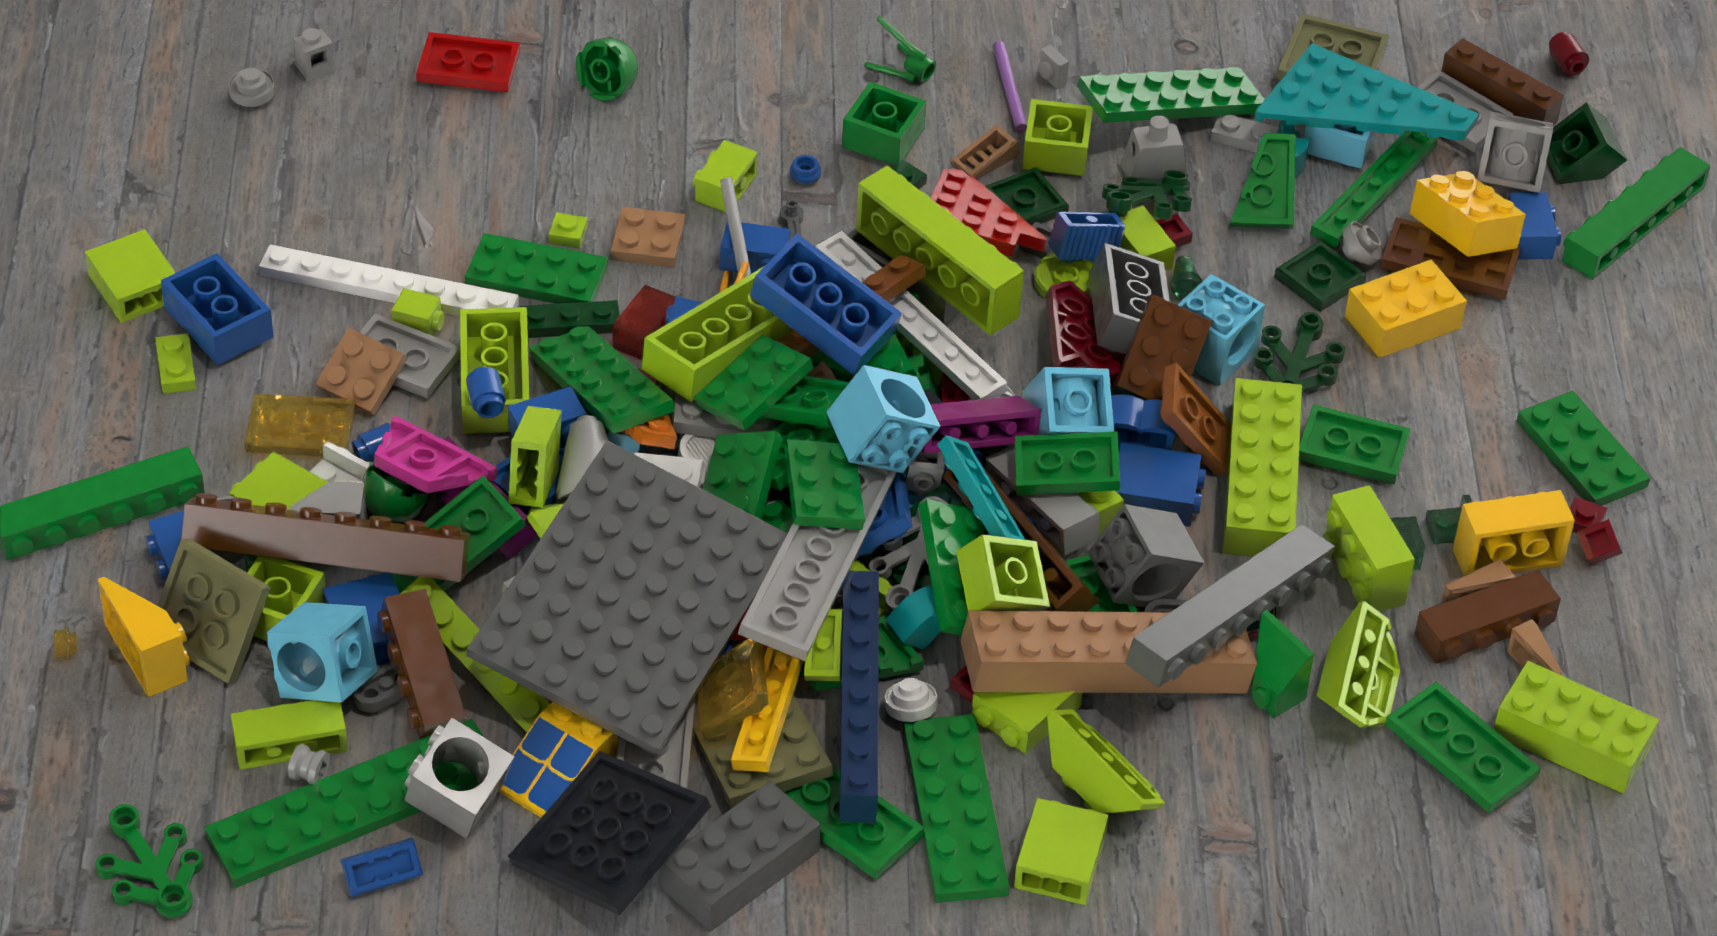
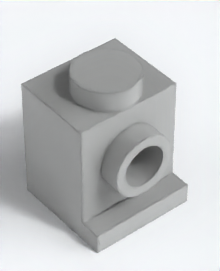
M308 28L302 32V36L294 38L295 58H293V63L307 81L335 71L333 43L322 29ZM319 58V60L321 61L319 63L311 65V61Z
M920 451L906 468L907 490L912 491L917 496L925 497L941 485L944 472V456L942 452L924 454ZM917 457L936 459L935 464L917 462Z

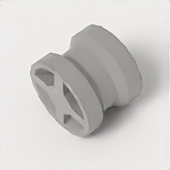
M299 744L291 756L288 766V777L293 780L305 779L309 784L315 785L318 780L325 778L330 765V754L322 750L314 752L311 751L309 746Z

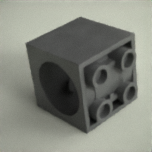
M1127 504L1122 506L1087 552L1113 602L1146 607L1151 601L1156 599H1176L1204 564L1202 557L1177 513Z

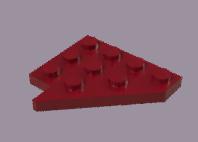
M1071 280L1050 286L1046 294L1053 367L1109 369L1110 383H1114L1126 354L1109 352L1102 348V346L1097 345L1092 298Z

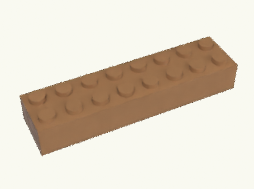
M968 610L960 640L973 692L1061 693L1076 691L1075 693L1247 694L1257 662L1247 631L1245 630L1241 635H1234L1228 639L1221 649L1212 650L1199 664H1192L1186 668L1177 679H1170L1158 688L1127 666L1125 662L1133 637L1169 614L1162 612Z

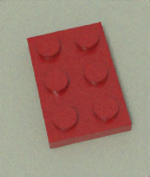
M429 32L416 72L417 82L509 92L520 54V42Z

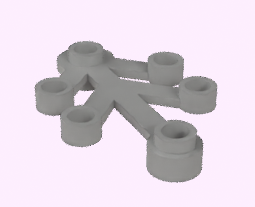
M931 496L924 499H930L934 501L947 503L943 499L936 496ZM919 507L916 516L911 518L913 527L902 537L891 542L886 541L882 544L886 550L893 552L885 556L875 557L869 564L870 571L879 572V577L887 579L890 577L893 567L909 559L901 583L891 587L886 595V602L891 612L898 606V603L913 593L924 561L928 564ZM920 530L917 539L902 546V538ZM886 566L882 571H876L877 567Z

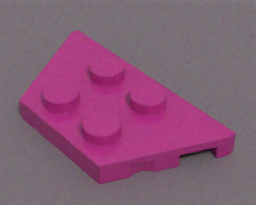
M398 416L392 418L391 428L389 432H385L382 438V445L378 446L374 456L375 467L425 493L468 486L482 475L488 481H494L497 478L496 466Z

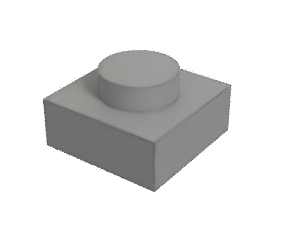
M1051 44L1042 48L1038 66L1041 76L1048 80L1056 89L1067 85L1069 61Z

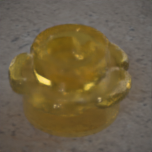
M64 626L63 630H54L55 659L66 658V661H69L70 654H77L76 632L69 633L68 626Z

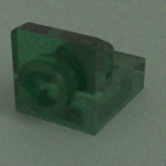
M1470 494L1462 495L1460 507L1427 510L1425 521L1434 545L1454 543L1462 505L1472 503Z

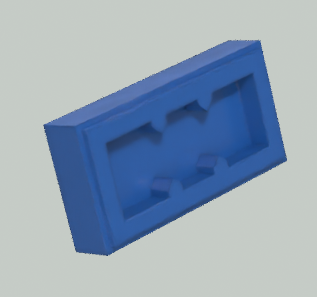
M413 838L340 859L348 891L352 897L423 875Z

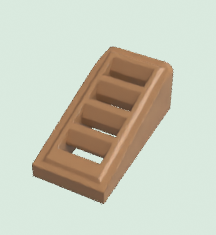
M996 124L950 162L954 168L964 171L968 176L979 179L1020 154L1018 142ZM989 151L992 155L988 156L985 152ZM979 156L983 162L979 163L975 157ZM969 161L975 168L970 170L964 164Z
M1497 560L1446 584L1441 604L1516 577L1501 560Z
M1532 619L1512 629L1507 652L1522 668H1524L1527 661H1530L1562 675V670L1545 638Z

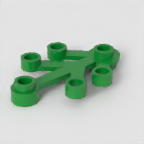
M128 804L116 806L109 814L111 830L118 837L126 839L140 863L117 859L113 854H103L97 858L95 863L97 874L100 878L107 880L117 875L152 881L157 889L134 886L129 880H119L112 886L114 902L122 906L129 905L133 901L153 904L161 915L168 918L185 915L193 905V896L188 889L193 875L199 873L204 866L202 853L197 849L185 850L180 856L181 867L175 880L171 882L167 872L177 849L183 847L187 842L186 828L179 823L168 825L164 829V841L156 857L139 831L140 817L138 810ZM173 834H180V835H181V836H179V837H177V838H172V837H170V836H172ZM192 859L197 860L195 863L192 864L186 863L187 861ZM108 864L113 865L111 868L108 869L102 868L103 866ZM124 890L129 891L127 894L124 895L118 894L119 892Z

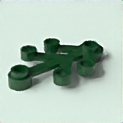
M1177 170L1165 171L1161 179L1123 177L1121 185L1104 184L1102 198L1107 200L1106 208L1109 209L1108 213H1116L1118 217L1127 216L1132 206L1153 199V216L1159 219L1172 218L1173 210L1178 212H1188L1191 210L1192 198L1187 196L1185 192L1190 190L1191 183L1188 181L1189 175L1187 173ZM1165 194L1173 196L1172 204L1168 202Z
M1306 312L1298 319L1296 333L1299 338L1293 355L1281 341V330L1276 326L1269 325L1262 330L1261 342L1270 349L1264 347L1256 349L1253 365L1261 369L1271 382L1302 385L1303 398L1304 392L1323 385L1331 386L1336 383L1338 370L1330 363L1338 364L1344 360L1345 346L1339 342H1330L1326 345L1324 352L1306 358L1311 342L1321 338L1324 326L1319 314ZM1274 354L1287 370L1285 377L1273 365ZM1318 368L1317 375L1298 380L1300 374Z

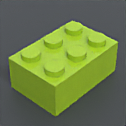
M1368 485L1332 495L1330 510L1327 511L1326 531L1322 538L1335 546L1332 555L1337 562L1340 575L1343 578L1346 577L1352 587L1355 600L1358 603L1365 601L1379 612L1405 605L1415 558L1371 486Z

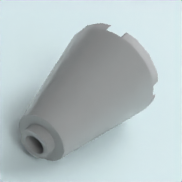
M594 416L578 417L577 421L570 425L555 493V504H564L605 442L609 441L604 423L598 421Z

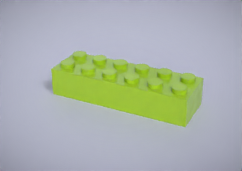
M888 165L858 183L856 230L892 259L903 254L924 264L926 276L921 278L920 281L990 336L1019 318L1024 270L1017 263L1012 262L1000 253L995 246L987 243L970 227L965 226L952 216L947 209H943L930 199L925 192L917 189L903 175L898 174Z
M762 268L645 337L641 369L692 402L695 400V395L761 335L778 341L791 332L793 329L750 296L755 276Z
M1235 378L1230 417L1231 426L1222 554L1254 557L1296 529L1302 385Z

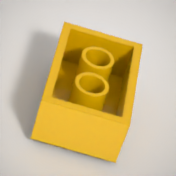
M1457 171L1456 174L1433 175L1431 178L1417 180L1409 214L1463 254L1471 257L1518 248L1526 214L1515 207L1513 202L1495 193L1492 187L1484 185L1474 178L1475 176L1472 173Z
M1431 259L1350 288L1345 318L1379 358L1461 329L1467 300Z
M1561 490L1463 504L1453 552L1463 576L1497 560H1501L1512 573L1563 566L1575 520Z

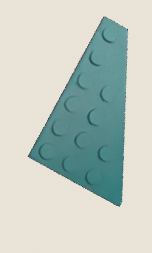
M1312 43L1257 108L1254 120L1263 123V118L1285 120V125L1301 124L1308 127L1334 129V124L1355 126L1356 131H1375L1396 135H1404V131L1425 132L1426 137L1430 138L1445 137L1452 140H1464L1477 124L1479 113Z

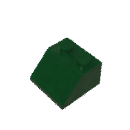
M1587 102L1553 127L1547 160L1560 184L1604 179L1627 161L1607 118Z

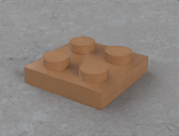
M622 207L611 248V260L675 268L685 226V214Z
M348 327L315 385L319 389L375 416L408 358L403 353Z

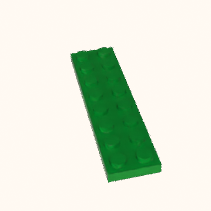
M472 718L464 722L463 725L483 736ZM432 734L320 779L315 785H305L204 826L205 836L235 888L422 812L405 801L408 787L404 786V783L409 776L408 771L419 754L424 756ZM447 762L433 768L437 780L451 790L468 791L479 786L473 771L460 763Z

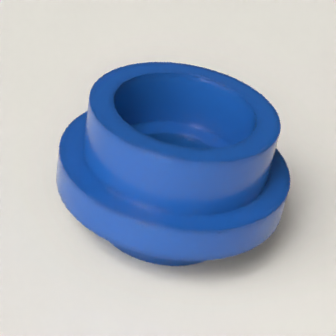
M801 155L796 157L791 164L790 176L793 180L802 184L813 183L821 176V166L815 157Z

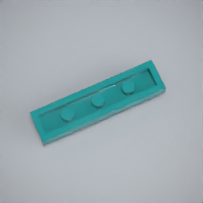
M946 435L937 444L944 456L943 462L955 474L959 481V489L969 498L973 505L974 515L983 522L989 532L987 535L1025 540L969 443Z

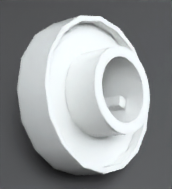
M906 678L901 682L893 684L887 689L884 696L886 712L892 718L900 721L914 722L926 719L936 711L938 706L935 688L915 678Z

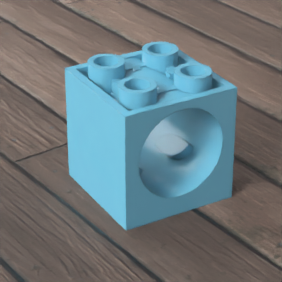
M1213 274L1208 276L1177 304L1212 321L1193 371L1218 386L1222 385L1258 349L1265 304Z
M866 365L861 367L826 412L850 463L900 473L905 471L940 428V424L917 377Z
M1044 367L1024 389V399L1042 409L1038 435L1114 432L1109 369Z
M304 602L267 632V644L271 651L274 679L278 686L280 698L343 702L378 672L366 606Z

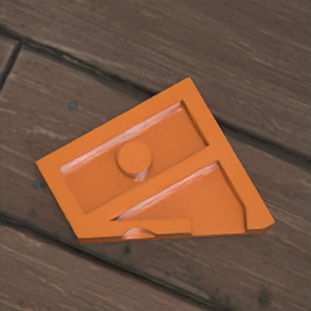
M667 415L621 431L642 445L675 449L677 435Z

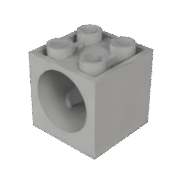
M1491 112L1477 180L1540 193L1553 133V123Z
M451 718L445 728L441 725L436 728L428 741L429 746L424 756L419 754L408 771L409 776L404 783V786L408 787L405 801L467 839L506 781L515 756L454 718ZM447 762L460 763L473 771L479 786L468 791L451 790L437 780L433 768Z

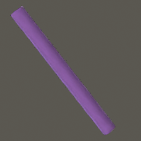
M997 41L993 44V50L1015 130L1018 133H1023L1027 129V123L1004 42Z

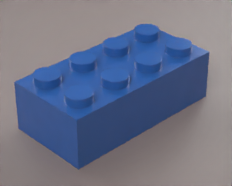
M798 233L755 276L750 296L854 376L895 334L902 316V312Z

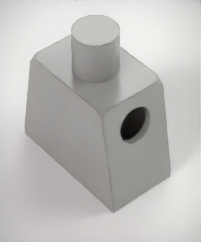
M1154 116L1150 120V126L1134 128L1131 131L1121 161L1124 176L1161 179L1163 178V173L1169 170L1186 173L1184 147L1177 126L1173 123L1169 124V120L1164 116Z

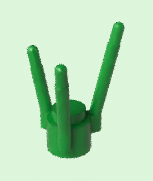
M878 16L877 21L901 42L897 44V47L908 56L904 62V68L907 69V72L870 62H865L864 66L905 79L911 84L916 79L922 83L927 82L936 69V62L927 57L926 53L916 48L885 19Z

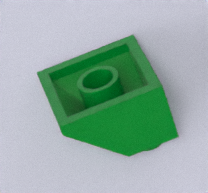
M1265 610L1261 613L1254 654L1257 666L1252 677L1251 697L1259 708L1264 709L1273 718H1276L1306 699L1314 653L1268 610Z

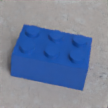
M218 253L161 280L164 309L189 333V336L216 365L274 338L271 309Z

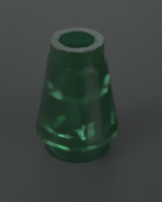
M1186 255L1180 256L1175 260L1170 285L1172 292L1178 298L1184 299L1203 282L1193 259Z

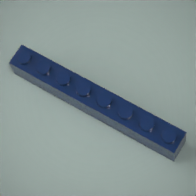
M849 571L842 588L839 822L876 823L878 802L879 572Z

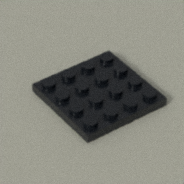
M599 750L508 855V858L513 866L617 915H621L711 808L707 797Z

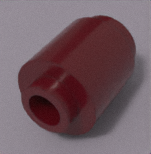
M1560 32L1549 41V53L1563 74L1573 76L1585 70L1589 63V55L1574 35L1568 32Z

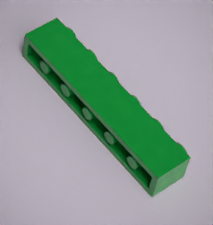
M1679 147L1670 155L1666 154L1652 170L1647 169L1633 185H1627L1621 195L1614 200L1610 199L1596 215H1590L1579 229L1568 233L1563 242L1565 249L1562 261L1593 280L1703 190L1711 165L1682 147Z
M189 446L0 505L1 550L7 561L184 504L192 497H196V494L205 493L202 472Z

